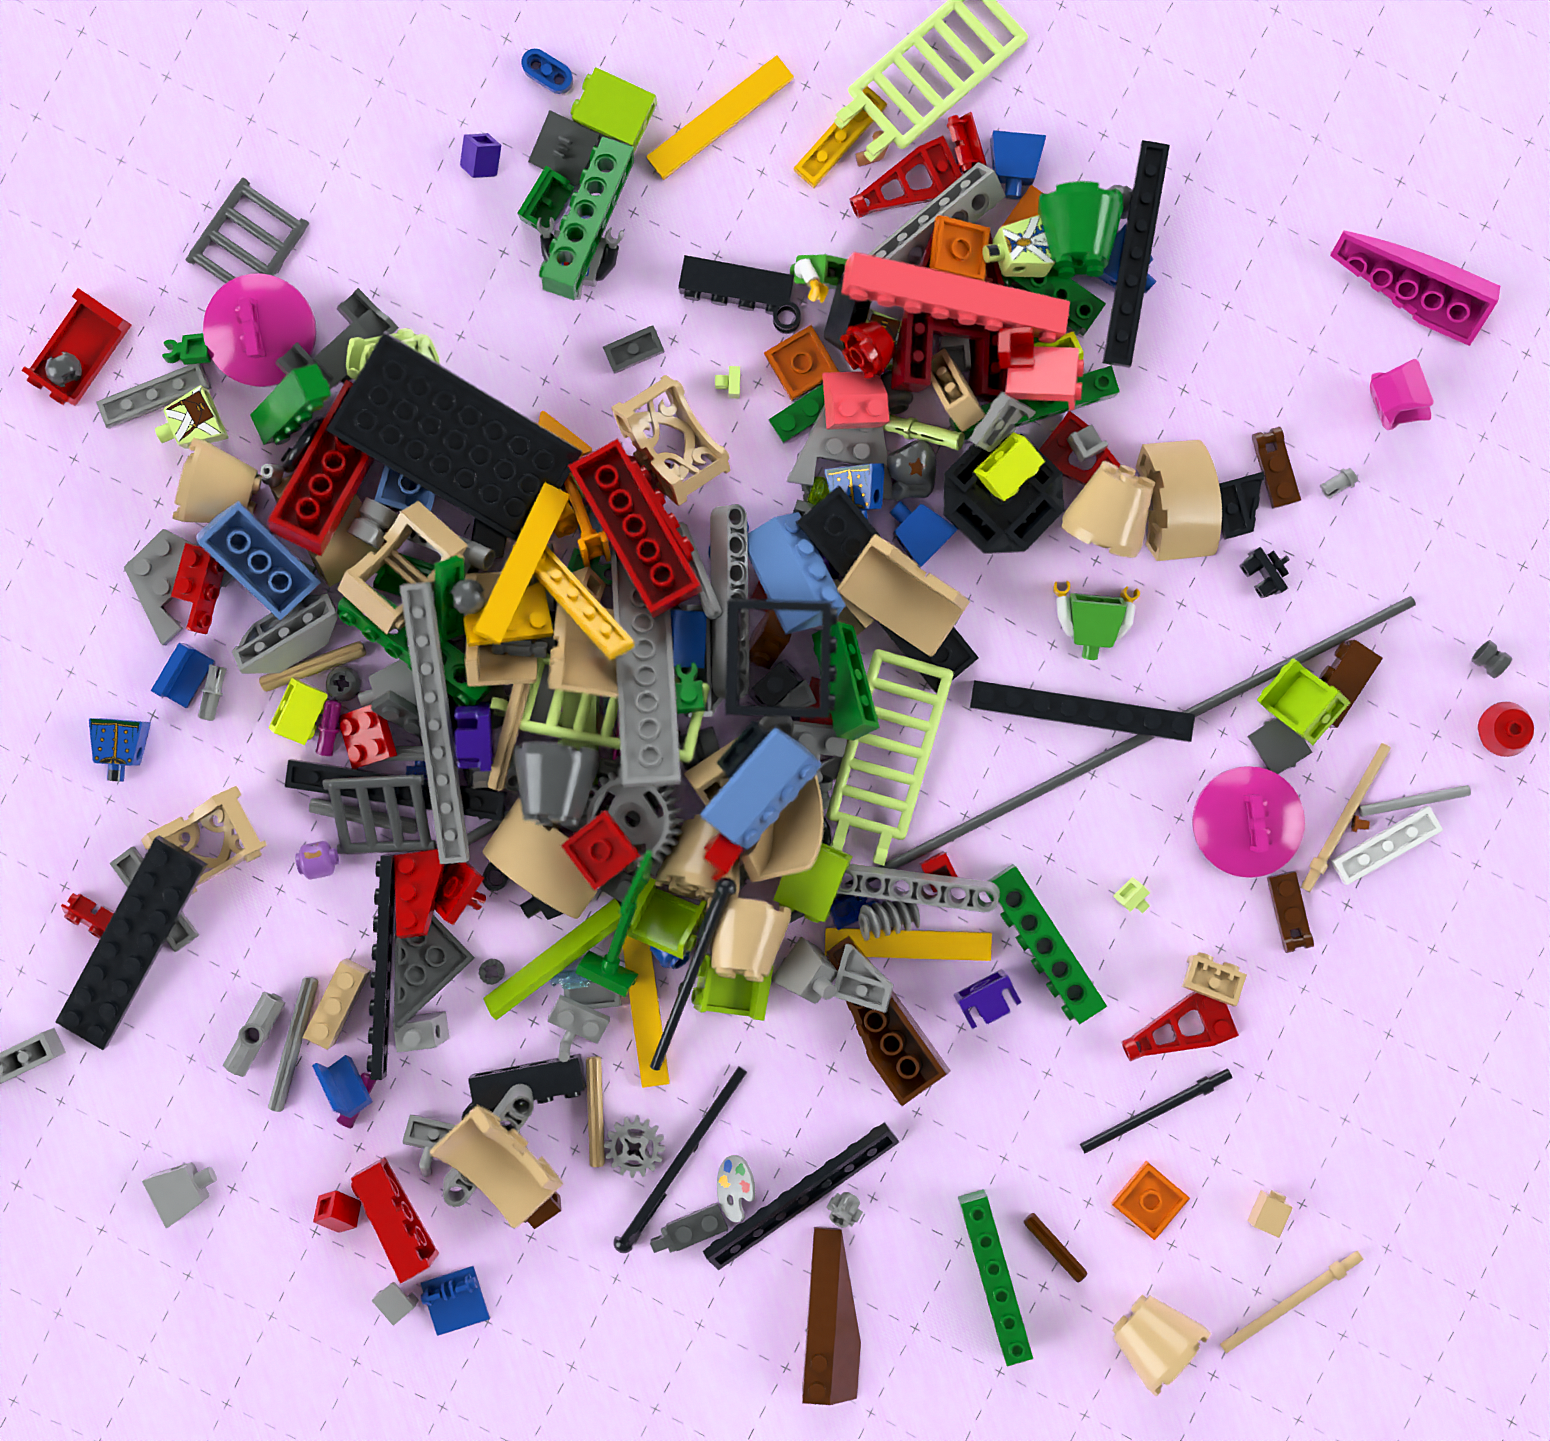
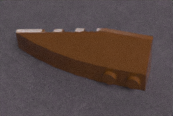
M847 936L826 952L830 962L837 971L839 970L847 943L853 945L870 961L850 936ZM893 990L887 1012L885 1013L846 1001L856 1023L858 1034L865 1046L869 1061L901 1107L951 1071Z
M814 1227L802 1380V1403L830 1406L857 1399L861 1339L842 1229Z

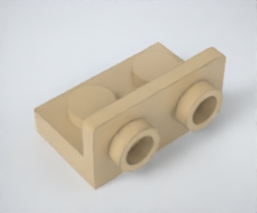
M1198 952L1197 955L1188 956L1186 962L1189 965L1182 987L1233 1007L1237 1006L1247 974L1240 972V967L1234 964L1224 962L1221 965L1213 962L1214 957L1205 953Z

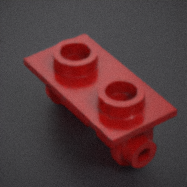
M972 112L960 118L958 115L949 117L946 126L950 131L952 141L956 143L955 152L959 162L958 168H962V172L965 174L978 162L986 166L987 163Z
M72 893L67 901L70 904L69 907L63 903L61 904V908L65 913L64 918L77 926L80 923L89 927L88 932L100 939L114 913L101 906L97 913L93 914L91 912L97 904L80 893L78 895Z

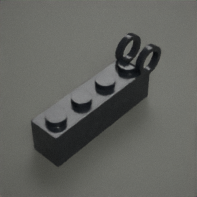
M684 255L678 286L679 294H683V298L692 301H700V298L711 299L712 304L727 306V303L738 304L739 309L754 311L755 308L765 309V313L773 315V325L782 334H791L800 325V309L795 303L790 301L794 275ZM783 311H790L795 315L796 319L793 323L786 325L782 324L777 317Z
M581 1053L570 1055L569 1060L566 1062L560 1061L559 1058H553L472 1074L468 1078L472 1102L463 1111L461 1120L476 1106L493 1112L509 1089L517 1084L527 1085L532 1090L533 1100H537V1104L551 1102L554 1100V1096L564 1095L565 1098L580 1096V1091H584L587 1086ZM518 1099L514 1103L524 1104L527 1100Z

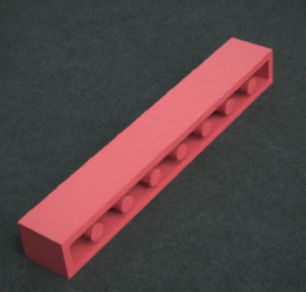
M853 252L846 261L842 294L850 295V298L853 300L865 301L868 299L877 301V304L883 307H892L894 305L904 307V310L910 313L926 312L932 314V317L937 319H957L963 325H983L990 331H999L1001 328L1032 327L1034 337H1037L1043 343H1054L1066 334L1070 301L858 252Z

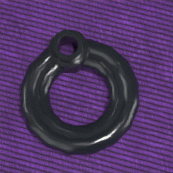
M316 417L294 447H289L280 460L283 462L285 473H293L297 469L325 419L324 417Z

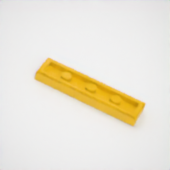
M866 86L862 90L881 112L886 109L888 104L871 88ZM862 110L842 130L833 123L795 165L793 171L812 188H815L874 120Z

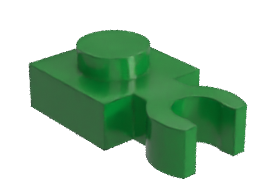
M203 333L182 335V342L178 343L172 339L164 341V346L168 350H172L170 353L162 354L167 363H176L179 360L184 365L211 362Z
M575 547L567 567L571 573L585 568L580 550ZM601 556L589 560L591 569L606 583V586H612V580L604 576L605 571H612L611 563L600 565Z
M691 663L692 671L689 674H683L681 666L676 665L677 678L682 682L675 684L677 714L705 711L702 681H695L698 676L695 663Z

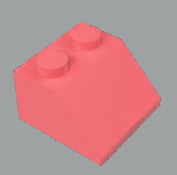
M863 371L822 374L827 430L878 428L889 422L888 395L880 375L867 379L864 378L865 372Z

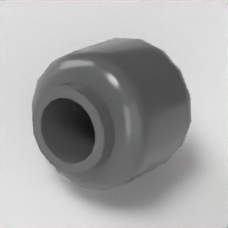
M892 371L883 373L881 379L888 395L889 414L903 413L912 403L913 393L891 389Z

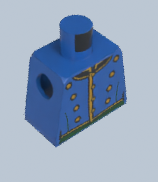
M884 463L824 469L829 492L838 485L841 486L867 520V510L882 508Z
M89 718L93 763L108 764L107 781L124 782L125 766H140L151 722Z

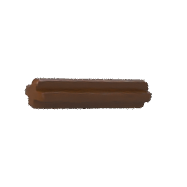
M1031 1213L1024 1219V1225L1076 1282H1081L1088 1273L1035 1213Z

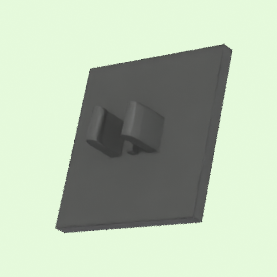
M549 110L528 162L543 170L545 166H548L568 179L570 183L578 186L582 171L587 167L591 151L596 146L600 134Z

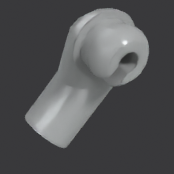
M280 464L262 465L260 472L265 477L262 478L263 483L270 487L279 486L284 475L283 466Z

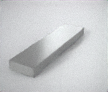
M202 363L190 364L96 401L106 428L110 429L166 407L200 385L208 390L212 388Z
M133 846L109 864L128 888L144 858ZM182 911L166 941L174 952H178L200 935Z

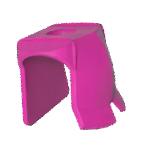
M1412 359L1386 373L1378 372L1371 375L1370 394L1372 395L1382 426L1386 430H1393L1398 424L1431 420L1430 406L1433 405L1434 400L1417 359Z

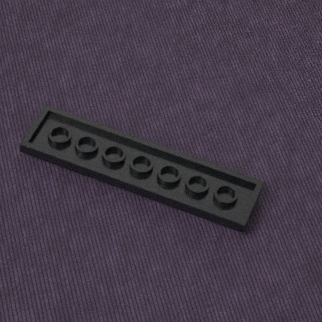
M839 485L795 521L820 553L828 560L842 580H844L874 534L882 538ZM877 621L905 657L950 669L954 674L952 680L979 659L954 626L933 656H929ZM918 672L937 694L941 678Z
M160 835L154 838L55 1023L101 1050L108 1047L207 867V863Z

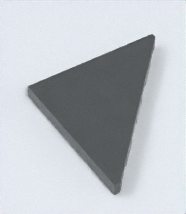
M434 915L432 916L428 934L424 936L400 939L396 936L395 923L394 1030L396 1032L475 958Z

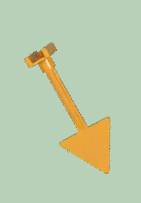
M540 412L539 425L581 449L583 452L580 457L592 453V447L547 412ZM569 474L564 482V487L567 494L570 495L569 500L582 532L580 535L581 539L577 541L584 567H590L589 560L604 555L606 562L611 561V554L605 531L597 533L596 529L592 528L576 483Z

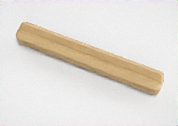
M357 641L296 663L281 673L263 675L259 678V683L262 690L267 692L289 684L291 677L301 680L364 657L366 649L361 641Z
M530 683L513 684L488 781V787L491 789L503 790L505 787L530 690Z
M591 1056L586 1059L589 1164L591 1167L596 1168L603 1167L605 1164L601 1057Z

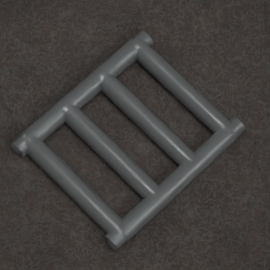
M244 177L235 185L185 259L190 264H198L225 284L236 277L203 255L211 241L258 273L275 276L309 225L307 220L302 218L298 220L250 187V183ZM243 195L292 228L284 242H281L234 209ZM227 218L276 251L268 265L218 232Z
M396 775L323 780L324 789L329 791L340 843L337 845L338 854L408 852L437 849L436 840L431 839L421 787L424 784V776ZM410 786L420 840H404L394 787ZM367 788H383L393 841L378 842ZM340 789H356L366 842L351 843Z

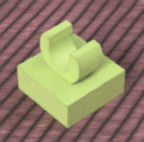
M729 366V376L715 375V389H729L728 394L731 399H740V366Z
M1133 877L1113 895L1129 912L1136 908L1143 914L1150 907L1144 899L1150 892Z

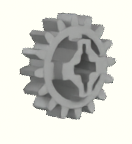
M636 1115L634 1122H630V1119L626 1116L624 1117V1125L616 1122L614 1124L616 1132H608L607 1136L612 1141H606L604 1144L605 1148L611 1149V1151L606 1153V1159H614L611 1167L613 1169L619 1165L621 1167L620 1175H623L627 1170L630 1171L631 1178H634L637 1171L644 1177L646 1176V1168L655 1171L654 1161L661 1163L663 1157L658 1152H664L665 1146L659 1144V1142L664 1140V1135H656L659 1126L655 1125L651 1128L649 1126V1118L642 1123L640 1122L639 1115ZM630 1129H640L643 1132L634 1133ZM618 1138L623 1143V1149L620 1153L617 1151ZM650 1140H652L654 1147L652 1155L647 1150V1144ZM631 1142L633 1144L638 1142L641 1144L639 1151L637 1149L632 1151L629 1149ZM627 1161H638L640 1164H631Z

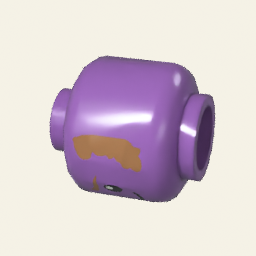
M326 841L301 846L299 853L295 855L297 870L300 875L304 874L309 880L332 875L335 865L339 864L337 849L331 848Z

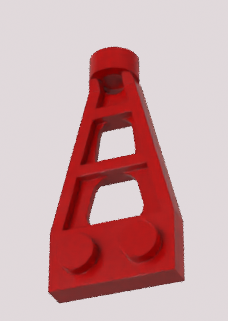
M944 135L918 146L860 194L849 198L854 214L859 219L873 212L931 202L958 180L962 174ZM922 164L932 180V185L929 188L919 190L911 189L906 180V174L916 165ZM897 179L904 195L891 200L885 199L881 188L892 180ZM865 198H867V199L869 200V202H870V205H869V206H867V204H866V202H865V200H864Z
M1069 411L1040 447L1039 451L1062 472V476L1082 485L1088 483L1103 461L1109 462L1119 469L1121 464L1108 448L1095 455L1096 462L1088 470L1080 469L1069 462V456L1073 450L1067 442V438L1070 434L1077 433L1089 426Z
M1192 992L1132 1037L1121 1041L1128 1060L1131 1062L1148 1055L1215 1046L1235 1038L1239 1034L1227 1004L1197 992ZM1196 1010L1203 1023L1204 1031L1199 1035L1185 1036L1181 1033L1178 1022L1186 1013ZM1166 1024H1170L1176 1037L1175 1040L1162 1045L1156 1044L1153 1037L1154 1031ZM1136 1042L1140 1043V1050L1138 1049Z

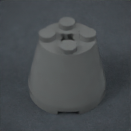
M526 742L522 744V748L515 745L514 761L522 814L524 816L523 820L536 822L535 824L540 826H552L553 822L561 823L562 826L578 827L600 765L601 753L587 747H580V751H576L577 748L562 746L561 743Z

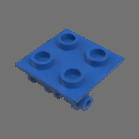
M474 1266L420 1283L423 1291L420 1295L423 1305L427 1304L437 1336L490 1319Z

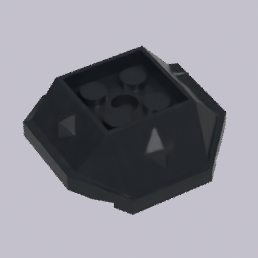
M1008 437L1003 439L991 452L973 443L943 474V516L983 554L1025 552L1065 511L1062 472L1032 443L1031 445L1045 462L1039 467L1038 472L1034 476L1028 478L1019 486L1017 493L1010 497L1008 501H999L973 472Z

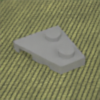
M1002 392L993 401L990 410L983 420L977 424L969 440L976 446L991 452L1003 439L1009 437L1017 430L1016 426H1014L1017 421L1024 415L1030 419L1035 414V411Z
M848 943L845 945L834 984L836 986V993L833 997L884 1013L887 1012L894 984L853 945Z

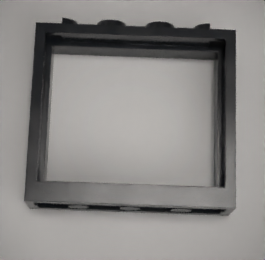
M730 598L727 600L725 715L828 718L830 711H835L836 694L831 693V682H836V665H831V654L837 653V636H832V625H837L838 616L837 608H833V601ZM741 609L822 611L820 707L740 705Z

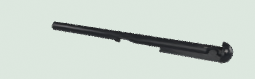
M720 878L715 884L716 889L697 935L699 942L685 978L679 985L677 998L651 1061L650 1067L653 1070H660L728 896L729 894H735L737 891L736 883L731 878Z
M738 1066L622 1237H614L613 1245L616 1251L625 1254L633 1249L632 1245L667 1196L666 1190L692 1152L695 1153L699 1142L747 1074L744 1068Z

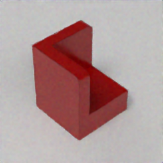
M1032 327L999 329L998 355L1000 369L1034 367V333Z
M721 832L709 839L704 846V849L707 851L703 858L717 869L711 878L717 881L726 875L743 850L741 846L732 842Z
M944 851L919 863L923 873L958 877ZM929 884L932 891L937 892L936 887L932 884Z
M337 1190L319 1195L313 1223L338 1233L357 1228L361 1201Z

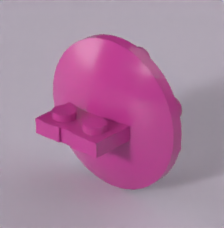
M247 274L230 280L213 295L204 315L203 336L211 359L223 373L233 380L246 385L269 387L280 384L286 377L275 363L276 360L292 349L294 344L298 343L310 356L312 355L316 342V322L308 301L293 285L272 275Z
M1244 766L1226 770L1207 783L1196 800L1193 810L1192 827L1200 851L1211 864L1228 874L1252 878L1271 874L1290 861L1303 839L1305 815L1298 794L1283 777L1264 768Z

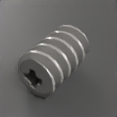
M889 900L883 901L882 904L878 902L873 903L871 907L868 904L862 905L858 916L860 931L864 940L867 941L871 931L875 938H879L880 929L883 930L886 936H890V927H893L896 934L901 933V925H904L906 931H911L912 922L919 929V908L915 903L891 902Z

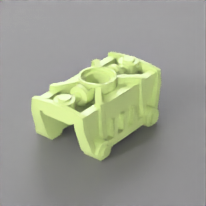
M402 328L397 333L390 334L440 364L439 356L428 335H416L408 328ZM381 336L368 339L360 337L350 338L346 359V370L349 377L356 380Z

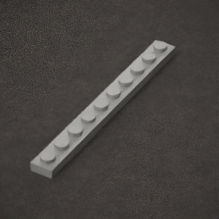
M431 582L400 585L439 860L440 864L468 862L470 860L432 584Z

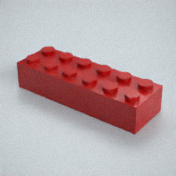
M348 380L342 386L268 519L269 531L272 534L319 556L323 555L375 460L326 431L353 385Z
M618 438L568 465L653 618L702 592L701 584Z

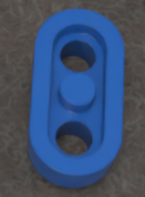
M537 48L529 49L523 54L521 65L524 73L529 78L555 94H564L571 89L573 76L571 70L565 64ZM535 62L541 63V67L539 69H533L531 68L532 64ZM563 77L565 80L562 84H556L555 79Z

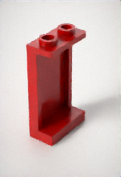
M79 288L71 296L77 301L30 368L24 366L21 370L28 375L26 381L40 390L43 386L50 390L49 396L63 406L66 402L74 406L78 404L132 326L128 321ZM62 352L75 355L82 367L81 378L78 381L73 380L64 384L65 387L53 384L48 379L45 370L47 360L50 357L54 359L63 355Z

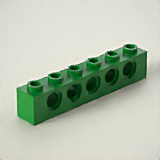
M603 136L599 145L594 146L591 151L590 166L582 171L579 191L573 192L569 205L571 209L568 215H563L560 222L559 230L561 232L558 238H553L549 248L550 257L547 262L543 261L539 270V278L542 279L544 291L574 301L634 164V147ZM582 216H590V218H587V219H583V218H581V217H582ZM573 239H580L581 241H579V242H572L571 240H573ZM563 262L571 263L567 266L560 265Z
M1112 365L1085 373L1083 377H1078L1077 383H1082L1081 400H1075V409L1114 398L1120 392ZM1019 399L1020 402L1033 409L1035 414L1030 419L1024 415L1014 426L1017 428L1072 410H1069V402ZM993 402L981 405L985 415L990 410ZM950 417L948 420L951 430L962 432ZM983 418L962 432L965 435L964 444L971 442L969 438Z
M372 588L391 607H393L394 609L398 607L392 601H390L381 593ZM343 596L338 602L337 613L339 618L345 624L353 625L362 631L363 636L371 642L376 641L383 646L391 657L404 661L412 671L406 625L400 630L395 628L398 630L396 634H386ZM440 642L447 693L453 697V700L459 706L479 705V702L485 698L494 685L468 686L467 682H456L454 677L457 676L463 677L467 681L466 655L449 642Z
M1010 865L987 880L997 885L1000 890L998 903L1004 911L1000 914L1009 928L1011 926L1015 927L1019 934L1015 937L1024 951L1030 950L1034 957L1030 960L1039 975L1043 972L1049 980L1046 986L1054 998L1060 996L1065 1005L1061 1009L1068 1020L1075 1019L1080 1025L1108 1007L1016 865ZM985 891L989 899L993 901V895L990 892ZM1012 891H1017L1020 895V901L1015 906H1009L1006 902L1007 895ZM1026 915H1033L1035 918V924L1031 929H1023L1021 921ZM1042 938H1048L1050 941V948L1046 952H1038L1037 943ZM1056 962H1064V973L1059 976L1053 975V965ZM1073 985H1079L1081 989L1080 995L1075 999L1068 998V989Z
M982 1189L958 1196L1006 1366L1034 1359L986 1192Z

